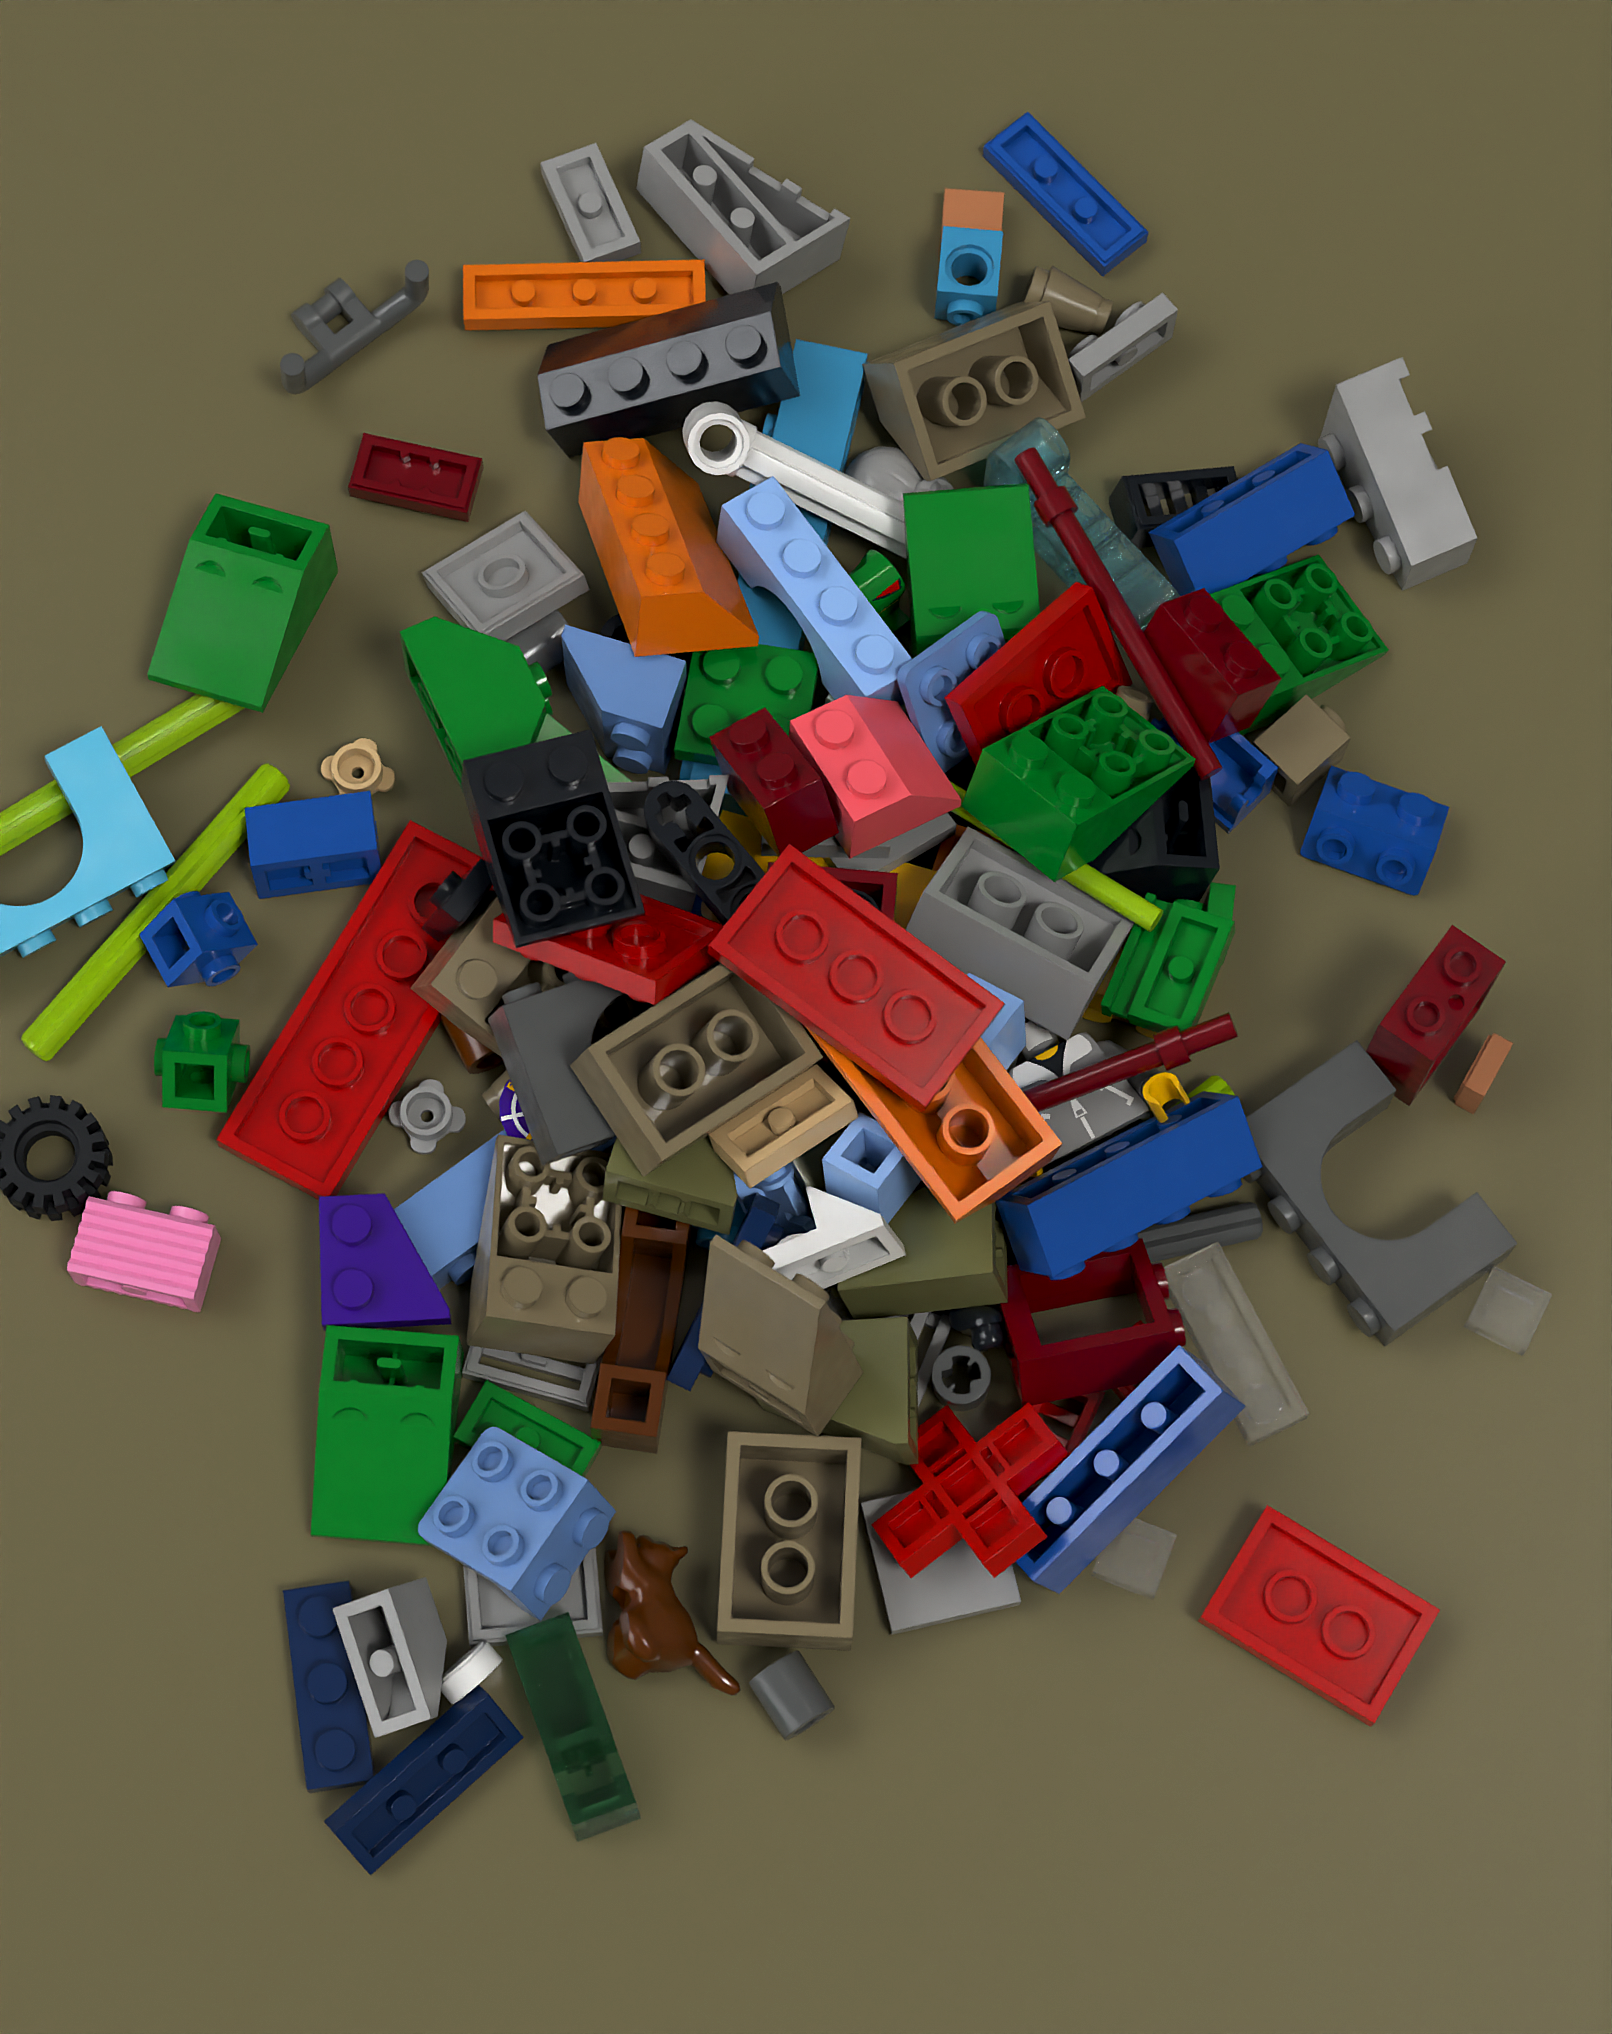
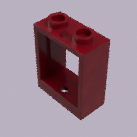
M1451 925L1382 1019L1366 1050L1395 1087L1396 1092L1394 1096L1408 1106L1411 1105L1478 1013L1506 963L1505 960L1454 925Z
M1139 1238L1136 1243L1125 1249L1115 1252L1102 1251L1085 1260L1086 1267L1083 1271L1062 1280H1050L1048 1276L1022 1271L1019 1269L1018 1264L1007 1266L1008 1303L993 1304V1307L1002 1311L1005 1320L1003 1328L1007 1334V1342L1004 1349L1022 1406L1028 1402L1032 1406L1141 1383L1178 1345L1182 1347L1186 1345L1185 1330L1179 1309L1177 1307L1167 1309L1165 1300H1169V1288L1164 1267L1161 1261L1151 1263L1142 1238ZM1136 1292L1147 1324L1041 1345L1031 1315L1032 1313Z

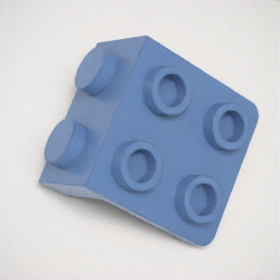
M987 611L977 612L903 665L897 675V682L910 721L944 773L970 755L944 697L1006 644L997 616Z
M490 1427L481 1434L418 1525V1533L427 1543L495 1583L520 1609L541 1621L551 1605L557 1603L565 1595L572 1575L589 1550L595 1548L603 1540L607 1533L609 1522L616 1513V1510L588 1479L502 1429Z

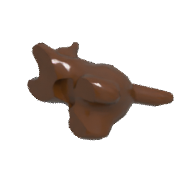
M620 1531L617 1549L607 1550L604 1558L606 1587L622 1610L619 1619L613 1623L607 1637V1655L615 1670L628 1679L636 1680L647 1673L672 1672L690 1665L695 1668L711 1687L729 1695L738 1694L741 1691L739 1683L719 1664L705 1646L698 1642L692 1619L677 1598L672 1586L671 1579L674 1568L678 1566L679 1560L688 1553V1548L686 1546L672 1547L664 1542L654 1541L645 1535H640L636 1538L631 1531Z

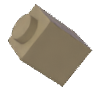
M1306 694L1254 740L1252 745L1278 767L1271 789L1291 807L1329 772L1331 765L1335 767L1343 760L1351 737L1346 733L1347 729L1343 720L1334 710L1326 705L1319 707Z

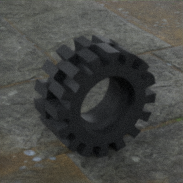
M50 1095V1103H43L39 1096L28 1099L30 1108L21 1111L17 1104L8 1111L12 1119L7 1124L0 1120V1189L16 1209L20 1211L23 1208L29 1217L40 1220L42 1214H47L51 1221L63 1220L62 1212L69 1210L75 1217L83 1213L81 1204L89 1196L100 1199L101 1195L98 1192L100 1185L107 1187L111 1175L107 1169L108 1166H113L112 1153L108 1147L109 1142L97 1119L91 1112L88 1114L82 1104L72 1100L69 1105L65 1103L62 1096ZM48 1136L65 1138L75 1148V1160L71 1169L64 1176L55 1180H41L31 1175L27 1169V1155L31 1147L40 1139Z

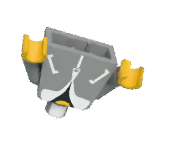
M1032 1021L1025 1023L1026 1046L1021 1051L1026 1062L1011 1069L1008 1073L1020 1089L1024 1091L1129 1050L1110 1040L1095 1042L1087 1032L1079 1033L1060 1043L1055 1033L1042 1029ZM1155 1068L1039 1112L1063 1144L1051 1162L1030 1177L1036 1178L1150 1119V1112L1145 1102L1149 1105L1158 1122H1166L1168 1116L1162 1108L1166 1102L1172 1099H1180L1184 1105L1190 1103V1099L1177 1076L1168 1072L1161 1073Z

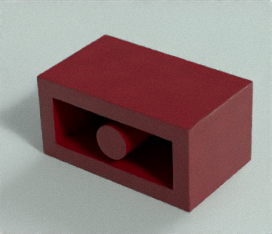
M1205 588L1161 603L1144 630V634L1208 743L1250 728L1282 679Z
M765 707L709 737L722 775H729L726 785L729 793L778 857L789 844L802 853L840 833L821 777Z

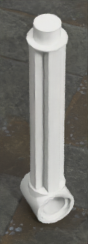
M716 401L706 402L694 408L686 417L682 429L684 444L694 464L702 471L713 475L726 474L730 477L738 476L754 485H758L774 476L795 505L906 559L903 502L757 431L756 426L742 420L738 413L727 404ZM718 424L728 426L732 430V438L726 448L711 452L700 446L701 435L707 428Z

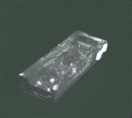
M1219 1242L1165 1266L1164 1270L1168 1282L1169 1297L1174 1307L1179 1309L1183 1324L1203 1362L1246 1406L1234 1418V1421L1248 1447L1306 1420L1310 1413Z

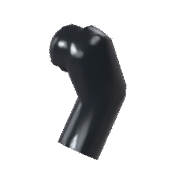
M988 1305L950 1309V1325L960 1333L972 1337L971 1343L974 1349L985 1352L990 1348L999 1349L1005 1346L1007 1334L1003 1328L1005 1320L1000 1309Z

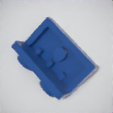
M1331 765L1300 854L1305 858L1407 894L1418 895L1436 852L1449 807L1434 802L1422 794L1408 793L1374 781L1365 774L1349 772Z

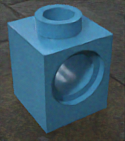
M943 226L934 319L948 320L950 323L960 326L996 311L1003 231ZM962 276H971L978 279L980 283L967 286L955 279Z

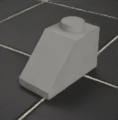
M424 1577L332 1608L374 1737L377 1738L437 1717L447 1639L427 1578Z

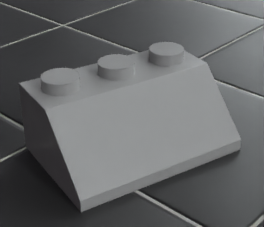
M968 826L924 889L905 930L966 975L971 973L1023 1000L1025 1017L1031 1020L1038 1027L1049 1030L1068 1040L1090 1005L1131 931L1134 922L1063 879L1053 882L1020 854Z

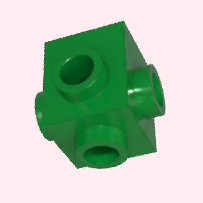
M206 1011L193 1012L187 1015L176 1014L167 1038L159 1037L155 1047L154 1073L155 1076H162V1107L227 1113L237 1082L246 1083L250 1069V1045L240 1044V1019L221 1018L215 1013Z

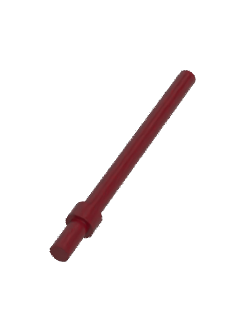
M1036 447L1021 452L1015 457L1014 461L1037 499L1033 506L1046 528H1054L1086 585L1093 587L1104 616L1181 748L1196 759L1193 768L1201 781L1212 777L1221 771L1223 767L1075 516L1078 507L1066 486L1058 487Z
M1229 1012L1184 1030H1180L1179 1026L1176 1025L1153 1034L1154 1041L1034 1086L1024 1090L1023 1093L1036 1110L1042 1112L1164 1065L1168 1071L1192 1062L1190 1055L1238 1037Z

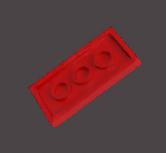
M790 844L712 940L707 950L709 955L921 1113L932 1102L1005 1004Z

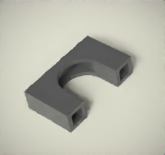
M719 961L715 962L710 967L705 969L703 972L695 976L693 979L685 983L683 986L675 990L670 995L682 989L683 987L693 982L697 978L701 977L705 973L709 972L713 968L717 967L721 963ZM571 972L562 976L565 985L542 992L540 983L537 982L504 994L502 998L505 1005H502L488 1018L542 1166L601 1146L616 1136L570 1065L591 1046L593 1030L604 1009L612 1004L633 999L623 992L600 983L581 980Z
M1356 1040L1246 1117L1263 1167L1246 1175L1243 1179L1248 1183L1257 1181L1271 1200L1267 1205L1277 1224L1288 1234H1292L1294 1231L1298 1234L1310 1250L1307 1258L1315 1273L1327 1285L1336 1283L1350 1301V1304L1347 1305V1310L1356 1326L1368 1337L1375 1334L1385 1347L1506 1260L1517 1245V1242L1478 1192L1474 1193L1426 1229L1403 1239L1381 1240L1367 1237L1346 1226L1334 1214L1325 1198L1321 1184L1323 1157L1337 1143L1387 1109L1396 1092L1395 1087Z

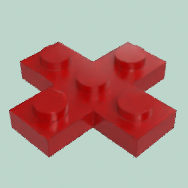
M1029 1402L977 1443L950 1407L946 1405L918 1427V1464H910V1466L923 1484L871 1525L898 1564L911 1579L963 1538L984 1567L995 1578L1048 1537L1017 1496L1060 1464L1070 1454Z

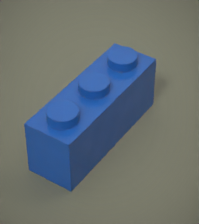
M1300 443L1148 533L1178 597L1205 588L1209 594L1239 584L1253 575L1261 576L1280 569L1287 563V555L1304 545L1312 546L1329 540L1338 532L1337 526L1355 516V513L1329 451Z

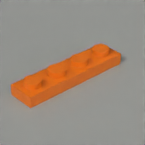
M704 259L463 265V320L465 331L614 327L706 301Z

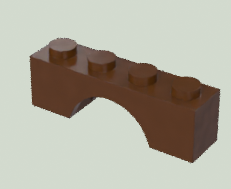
M630 1207L625 1208L621 1233L615 1336L606 1347L600 1364L590 1429L591 1438L600 1441L602 1446L657 1454L668 1388L667 1377L673 1356L692 1225Z

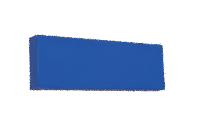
M1026 112L984 145L983 157L1102 277L1147 242L1148 231L1029 112Z

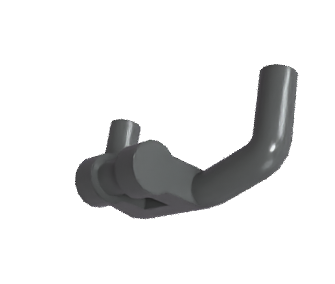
M421 260L410 261L405 267V286L372 312L363 305L349 285L341 278L328 285L324 289L325 295L312 305L304 303L292 312L291 317L297 328L319 352L305 362L297 353H288L283 356L280 362L282 385L290 394H300L309 390L420 306L429 292V268L427 264ZM341 314L349 324L334 334L326 324Z

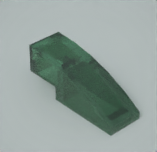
M569 1612L506 1634L511 1654L577 1842L641 1819L634 1794Z

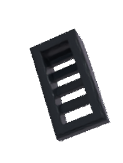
M1234 466L1122 476L1109 497V506L1122 548L1127 550L1154 546L1148 532L1188 509L1184 494L1190 493L1193 506L1209 497L1207 489L1214 488L1216 493L1238 480ZM1161 499H1166L1170 514L1164 515L1160 503Z

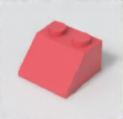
M845 695L790 720L789 738L822 779L840 832L835 837L849 859L961 806V798L898 701Z

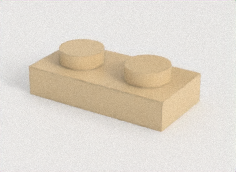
M815 1064L708 1135L714 1152L751 1189L857 1119L858 1114L854 1100Z

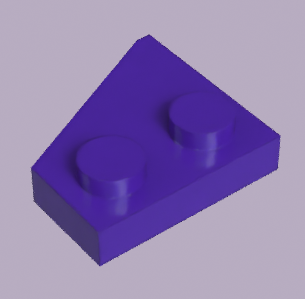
M385 1193L319 1197L321 1315L324 1331H326L327 1325L373 1329L452 1324L451 1312Z

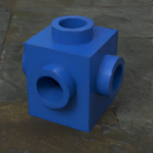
M191 891L174 898L139 934L167 987L205 982L207 986L222 984L233 978L240 971L239 963L258 945L230 892L201 895L199 891Z

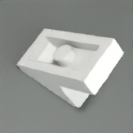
M810 1186L806 1187V1192L816 1229L807 1233L787 1236L777 1245L763 1250L775 1262L772 1268L790 1280L793 1279L796 1273L804 1275L823 1289L906 1255L903 1243L881 1214Z

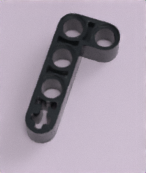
M680 781L663 782L655 786L646 797L644 816L648 834L654 844L722 925H725L766 873L696 790ZM670 806L675 812L686 808L685 814L688 828L696 837L689 846L686 834L675 822L670 821L662 826L664 824L662 813L664 808ZM717 852L726 854L734 862L733 870L728 876L719 880H711L700 874L698 866L705 856ZM851 889L879 910L873 898L865 892Z

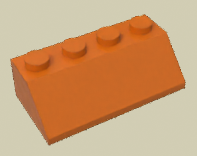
M616 437L607 441L583 442L578 503L634 656L758 646L759 634L728 557L716 543L717 530L698 483L644 438L628 439Z
M806 1027L954 1223L1006 1195L1050 1163L1063 1144L982 1038L977 1041L932 1102L921 1113Z

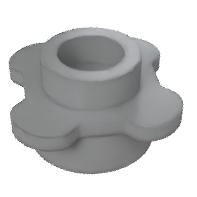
M434 1079L422 1081L417 1088L407 1093L402 1101L394 1102L389 1109V1119L392 1125L402 1127L411 1138L410 1144L413 1151L422 1155L434 1152L439 1140L449 1133L460 1132L466 1123L463 1109L451 1105L449 1098L444 1093L443 1085ZM424 1112H431L434 1115L430 1122H424L421 1119Z

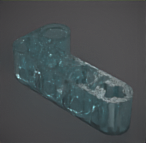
M1035 417L988 454L984 487L1027 483L1014 459L1021 452L1036 447L1058 487L1066 486L1078 507L1075 516L1144 632L1159 605L1180 597L1179 593L1069 476L1068 471L1071 459L1065 441L1048 421L1041 417ZM1029 487L1034 551L1068 587L1075 582L1086 585L1054 528H1046L1033 506L1037 499ZM1107 621L1112 635L1118 640L1116 634L1114 633L1109 622Z

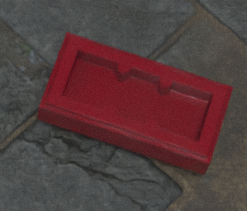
M363 433L348 486L349 494L355 498L469 522L484 468L483 459Z

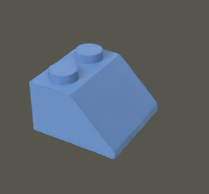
M565 625L561 638L566 684L604 755L612 758L618 767L632 773L646 774L649 770L665 774L676 744L686 691V661L665 654L635 657L629 643Z

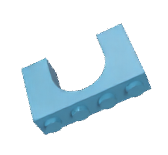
M102 726L44 756L50 772L79 823L83 838L82 857L73 878L53 897L27 906L0 904V957L18 949L22 958H25L55 942L56 938L51 930L73 918L79 928L86 926L113 911L108 901L109 899L130 888L135 897L138 898L168 881L164 870L170 868L175 863V859Z

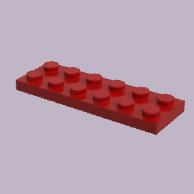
M411 820L409 821L218 1135L216 1141L220 1148L317 1200L322 1196H337L441 1021V1013L410 989L449 939L448 937L444 941L440 940L438 942L421 929L437 909L435 905L429 902V899L452 871L463 877L483 857Z

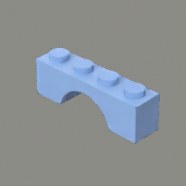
M772 476L722 504L716 543L750 588L761 586L770 590L790 610L813 649L819 666L822 684L834 700L845 695L898 701L900 706L904 705L905 703L897 682V675L900 668L912 660L911 656L775 477Z
M968 973L967 976L1005 1003L1000 1013L981 1038L1007 1070L1026 1046L1024 1001ZM861 1112L858 1113V1118L849 1124L822 1159L826 1193L879 1213L887 1223L891 1221L921 1182V1178L876 1119Z

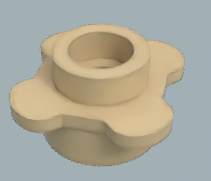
M367 738L357 739L354 743L341 747L335 755L326 757L321 765L322 776L328 781H333L340 792L339 795L371 791V795L378 791L388 792L395 784L394 771L390 767L383 766L377 753L376 743ZM356 769L364 771L363 777L359 779L354 778L352 773Z

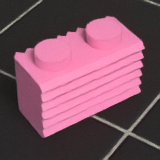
M110 1191L107 1200L89 1196L82 1213V1221L78 1227L74 1247L71 1250V1258L67 1264V1271L73 1281L81 1286H89L119 1295H127L132 1298L150 1300L155 1303L189 1309L193 1312H201L221 1241L216 1226L208 1224L209 1216L201 1211L184 1206H172L169 1215L145 1209V1200L123 1192Z

